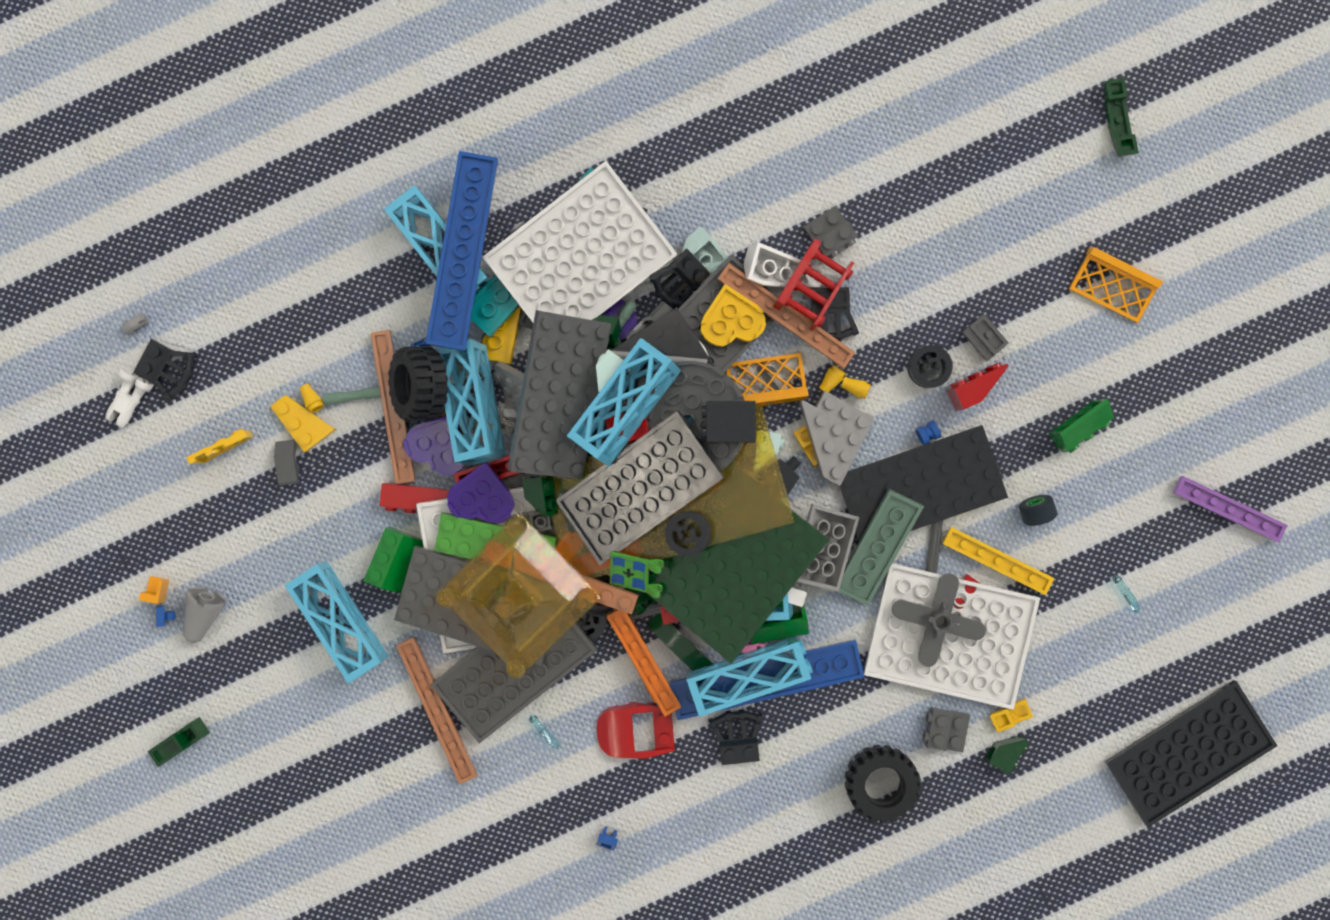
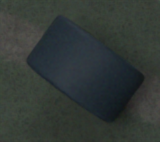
M1049 495L1033 496L1024 500L1019 505L1022 520L1028 526L1046 524L1055 519L1058 514L1054 500Z

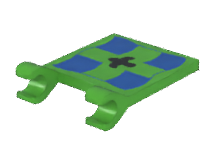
M612 551L610 557V584L646 592L654 598H659L663 587L661 584H649V569L656 574L661 573L664 561L661 559L648 560Z

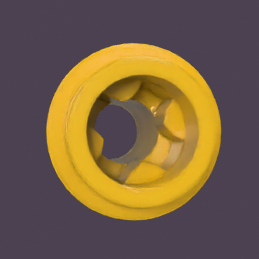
M835 365L831 368L829 367L819 388L829 393L844 379L843 377L846 373Z
M847 377L844 378L841 388L846 389L859 399H866L871 387L870 384H867V381Z
M305 384L299 388L306 410L310 411V413H316L323 409V399L311 388L310 384Z

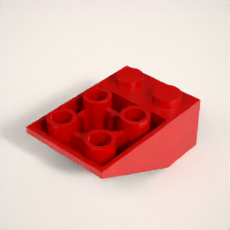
M999 362L986 367V372L984 373L980 371L967 376L969 379L967 381L963 379L950 384L951 388L946 391L955 411L965 410L982 402L1009 365H1001Z

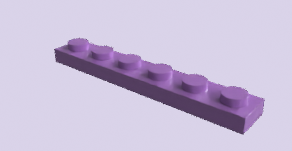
M1180 476L1173 491V494L1275 542L1280 543L1288 526L1184 476Z

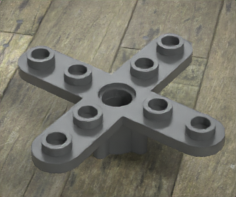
M946 573L941 576L932 607L906 600H897L892 605L891 611L896 618L926 627L918 653L919 662L926 667L936 664L946 632L972 640H980L986 633L983 623L951 613L959 587V580L952 573ZM943 616L945 619L944 623L941 626H937V619Z

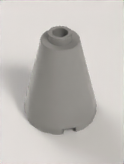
M192 587L187 591L183 636L187 641L192 643L201 641L221 612L226 599L219 592L214 591V594L208 592L209 588Z

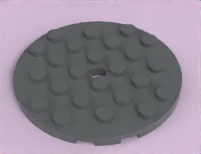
M698 361L677 362L675 364L681 372L646 417L649 431L678 410L684 418L692 416L694 423L691 425V428L722 471L737 457L744 442L706 443V439H702V426H705V418H702V406H705L706 401H745L744 396L731 377L720 369ZM639 393V394H637V395L635 396L633 402H635V400L638 398V396H639L641 393Z

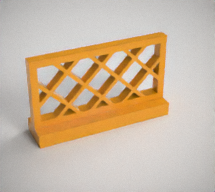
M1089 247L1087 255L1068 289L1138 323L1156 290L1160 289L1163 281L1095 247ZM1091 260L1097 264L1098 271L1088 274L1086 266ZM1107 270L1113 271L1115 279L1105 282L1103 272ZM1099 273L1102 284L1092 287L1089 276ZM1086 278L1089 288L1080 290L1075 287L1080 279ZM1130 279L1133 288L1122 291L1120 280ZM1116 282L1119 292L1109 295L1106 285ZM1103 286L1106 297L1098 299L1095 297L1093 289ZM1142 287L1150 289L1146 298H1139L1137 289ZM1134 291L1136 301L1126 304L1124 293ZM1120 295L1123 305L1118 307L1112 306L1110 298ZM1137 303L1139 311L1136 317L1129 314L1127 306Z
M801 353L734 362L726 371V374L736 384L738 383L746 389L743 393L745 401H756V407L807 400L809 396ZM797 358L798 367L795 371L785 365L789 359ZM775 361L781 365L776 373L767 368L770 362ZM753 364H757L762 368L757 376L748 371ZM738 367L743 372L736 379L731 375L730 368ZM783 367L792 373L787 381L778 376ZM764 370L773 376L768 384L759 379ZM745 373L754 378L749 387L740 381ZM794 375L801 380L802 387L794 388L789 384ZM775 378L784 384L780 390H774L770 387ZM756 381L765 386L760 393L750 389Z

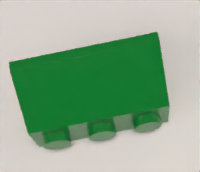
M1108 399L1092 401L1049 433V436L1061 452L1072 453L1079 448L1078 444L1083 440L1085 442L1095 436L1094 432L1098 429L1103 430L1110 425L1109 421L1114 416Z
M391 526L386 527L363 581L381 589L402 593L414 547H423V540Z
M783 601L777 607H783ZM793 604V615L789 620L765 621L752 637V644L809 634L804 604L803 607Z

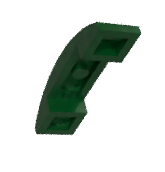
M1125 78L1104 82L1107 123L1118 157L1139 153L1136 136L1131 131L1125 100L1128 97Z
M656 614L647 623V626L692 671L714 664L673 623L663 625L661 614Z

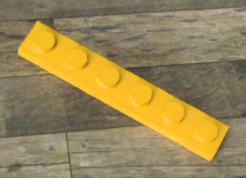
M949 527L941 543L1044 595L1047 594L1054 580L1053 577L953 527Z

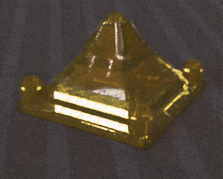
M520 512L508 521L436 594V600L440 606L450 607L507 664L506 671L512 678L523 676L602 597Z

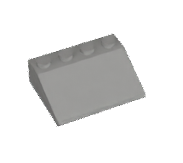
M811 504L806 521L829 538L830 541L797 582L839 592L859 517Z

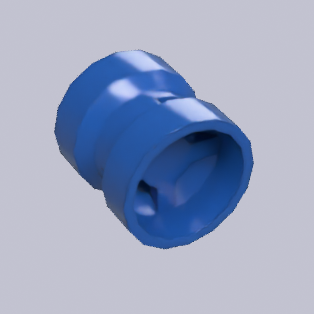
M934 420L928 422L925 427L920 426L915 429L923 445L930 443L932 439L937 440L942 437Z

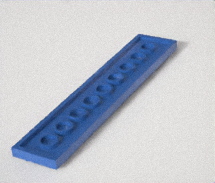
M459 151L426 345L466 351L498 166V158Z
M853 639L806 650L807 654L803 656L804 659H808L813 673H810V680L722 710L865 678L856 640ZM768 659L757 673L775 677L786 662ZM752 663L738 667L737 669L747 670ZM720 675L709 689L728 693L738 679ZM686 678L669 682L670 687L682 705L681 708L676 710L677 719L682 720L699 716ZM702 679V680H700V681H697L698 686H700V684H701L705 679ZM749 682L745 688L757 685L758 683Z

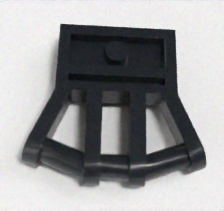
M686 248L668 266L650 274L649 279L654 285L655 295L658 298H662V301L667 305L679 309L691 296L692 292L697 290V287L711 273ZM671 274L664 282H660L661 278ZM680 278L681 280L667 293V290ZM685 288L680 299H675V297Z
M840 287L823 315L826 319L822 324V329L827 332V314L834 313L835 332L829 334L841 342L842 339L851 335H858L859 331L850 313L849 287ZM829 288L812 289L826 299L832 292ZM810 298L811 311L818 314L823 306ZM840 313L845 314L850 328L841 331Z
M151 339L133 373L155 384L163 393V396L169 402H172L178 393L187 388L189 378L193 377L194 359L197 358V353L175 351ZM172 357H186V366L183 367L172 361ZM168 365L183 373L180 380L165 372ZM163 377L175 383L176 386L169 391L161 382V378Z
M739 709L736 712L728 710L714 719H708L719 740L722 765L760 761L757 734L763 713L758 712L756 714L744 709ZM733 719H740L741 737H733ZM745 719L755 721L752 735L747 736ZM727 721L729 738H723L717 725Z

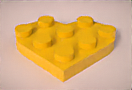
M724 284L703 316L700 324V334L709 344L716 347H725L731 344L735 338L751 342L757 339L765 329L764 312L757 304Z

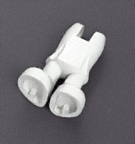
M120 368L118 377L123 382L107 410L105 419L113 421L118 413H120L116 425L124 428L129 422L135 407L140 403L142 396L145 392L151 391L154 384L130 370ZM135 384V389L131 395L129 392Z

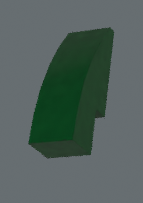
M199 717L147 752L157 767L205 737L210 731Z

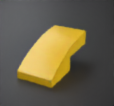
M805 425L793 434L815 468L818 464Z
M1026 698L1016 701L1014 710L1002 707L989 714L997 733L1015 727L1016 723L1033 717Z

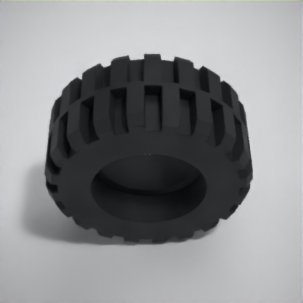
M430 346L400 348L392 356L393 360L390 362V370L388 372L389 396H391L394 411L401 419L407 422L435 420L444 411L445 403H447L448 376L446 375V366L443 364L444 360L440 353Z
M873 745V749L864 748V752L861 755L857 753L854 756V762H849V770L845 772V789L853 807L864 818L868 817L869 821L872 822L879 820L880 824H886L887 820H891L892 823L898 822L897 818L900 816L904 819L907 817L906 812L908 810L912 812L915 809L914 802H919L920 799L918 792H921L922 785L919 783L921 778L916 770L917 768L907 755L897 748L892 749L889 745H884V747ZM879 768H891L900 777L897 791L887 799L878 800L871 798L865 790L868 776Z

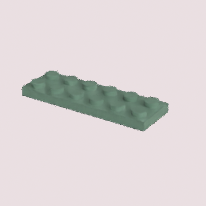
M888 488L846 564L839 589L840 593L869 606L924 506Z

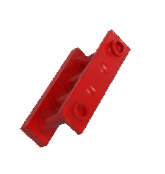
M816 238L807 249L773 305L779 311L783 305L786 307L790 306L814 321L809 328L811 331L817 326L821 327L826 319L823 315L844 280L848 281L854 272L851 270L854 262L851 261L845 268L822 254L821 250L818 249L822 242ZM811 259H817L841 274L837 283L812 269L809 264ZM802 274L805 276L806 274L831 289L832 292L826 299L802 284V281L799 280ZM798 290L821 304L823 307L818 315L793 300V297L790 295L791 292Z

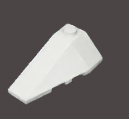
M757 242L748 247L743 265L747 280L762 286L785 287L801 260ZM810 264L812 269L822 275L824 274V269ZM802 274L799 279L802 281V284L809 288H820L821 283L807 274L806 276Z

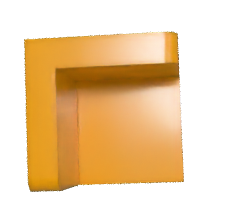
M150 576L147 590L140 592L139 600L155 604L165 602L169 579Z

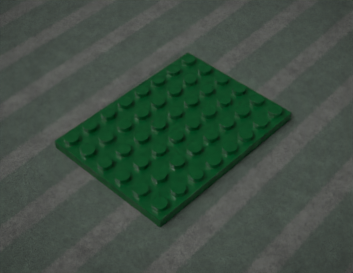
M737 465L733 467L699 511L711 525L712 538L708 547L701 553L691 556H682L670 549L662 559L664 567L661 569V573L656 574L652 572L649 576V584H661L663 587L659 598H652L730 664L733 663L830 541L829 538ZM692 520L690 524H693L692 527H698L699 535L701 536L700 526ZM685 530L687 537H691L690 530ZM678 539L679 543L684 547L693 548L696 546L695 541L685 543V540Z

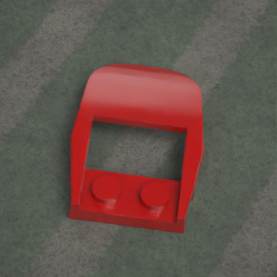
M629 702V704L621 706L615 705L603 710L598 717V743L601 749L611 757L650 758L675 751L672 713L664 716L656 703ZM653 712L655 750L635 751L632 714Z

